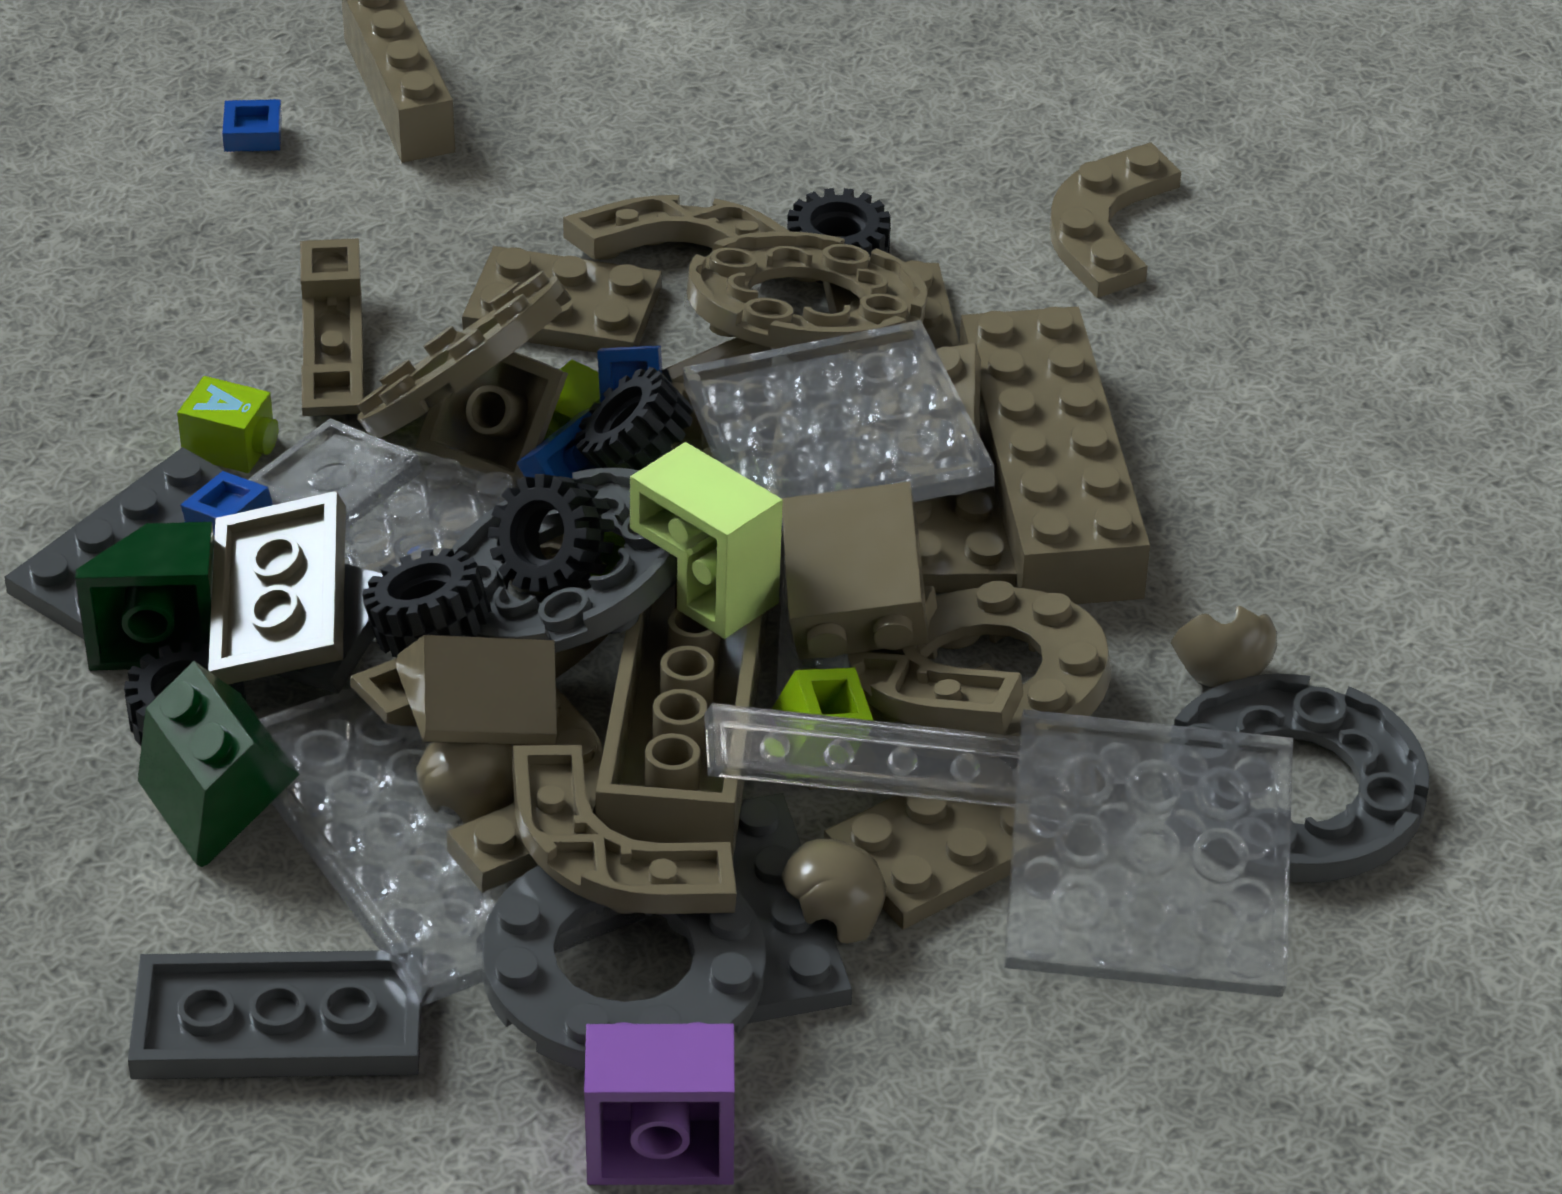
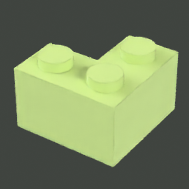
M687 442L630 476V529L677 557V610L726 639L779 603L783 499Z

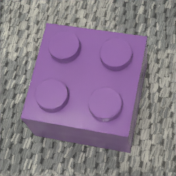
M627 1022L586 1024L584 1101L587 1185H734V1024H706L701 1022L688 1024H632Z

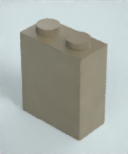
M910 481L781 498L783 499L782 521L789 621L798 660L833 658L842 654L881 649L896 650L906 646L929 643L918 522Z

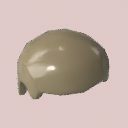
M1237 606L1235 609V620L1228 624H1221L1209 614L1204 613L1182 626L1171 640V644L1189 674L1200 685L1212 689L1229 681L1260 675L1269 665L1277 649L1278 634L1270 616L1267 614L1257 616L1246 608Z
M431 742L416 768L419 787L429 806L435 813L441 811L443 806L449 807L466 824L515 802L512 772L513 747L511 744Z
M837 839L812 840L804 843L793 853L782 872L785 888L792 896L799 899L804 919L808 924L820 919L834 922L837 927L838 941L846 944L868 938L881 913L886 898L887 886L876 860L865 850Z

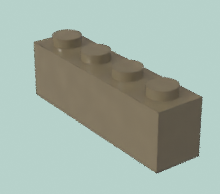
M342 0L344 40L401 162L455 153L453 100L404 0Z

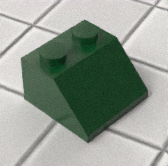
M212 522L146 523L76 569L75 580L89 671L130 670L132 666L141 668V657L149 653L155 659L160 658L158 648L170 645L172 653L181 652V642H192L193 651L200 652L203 643L210 645L214 559Z
M193 661L146 707L137 781L193 861L198 866L204 867L228 846L300 774L241 694Z

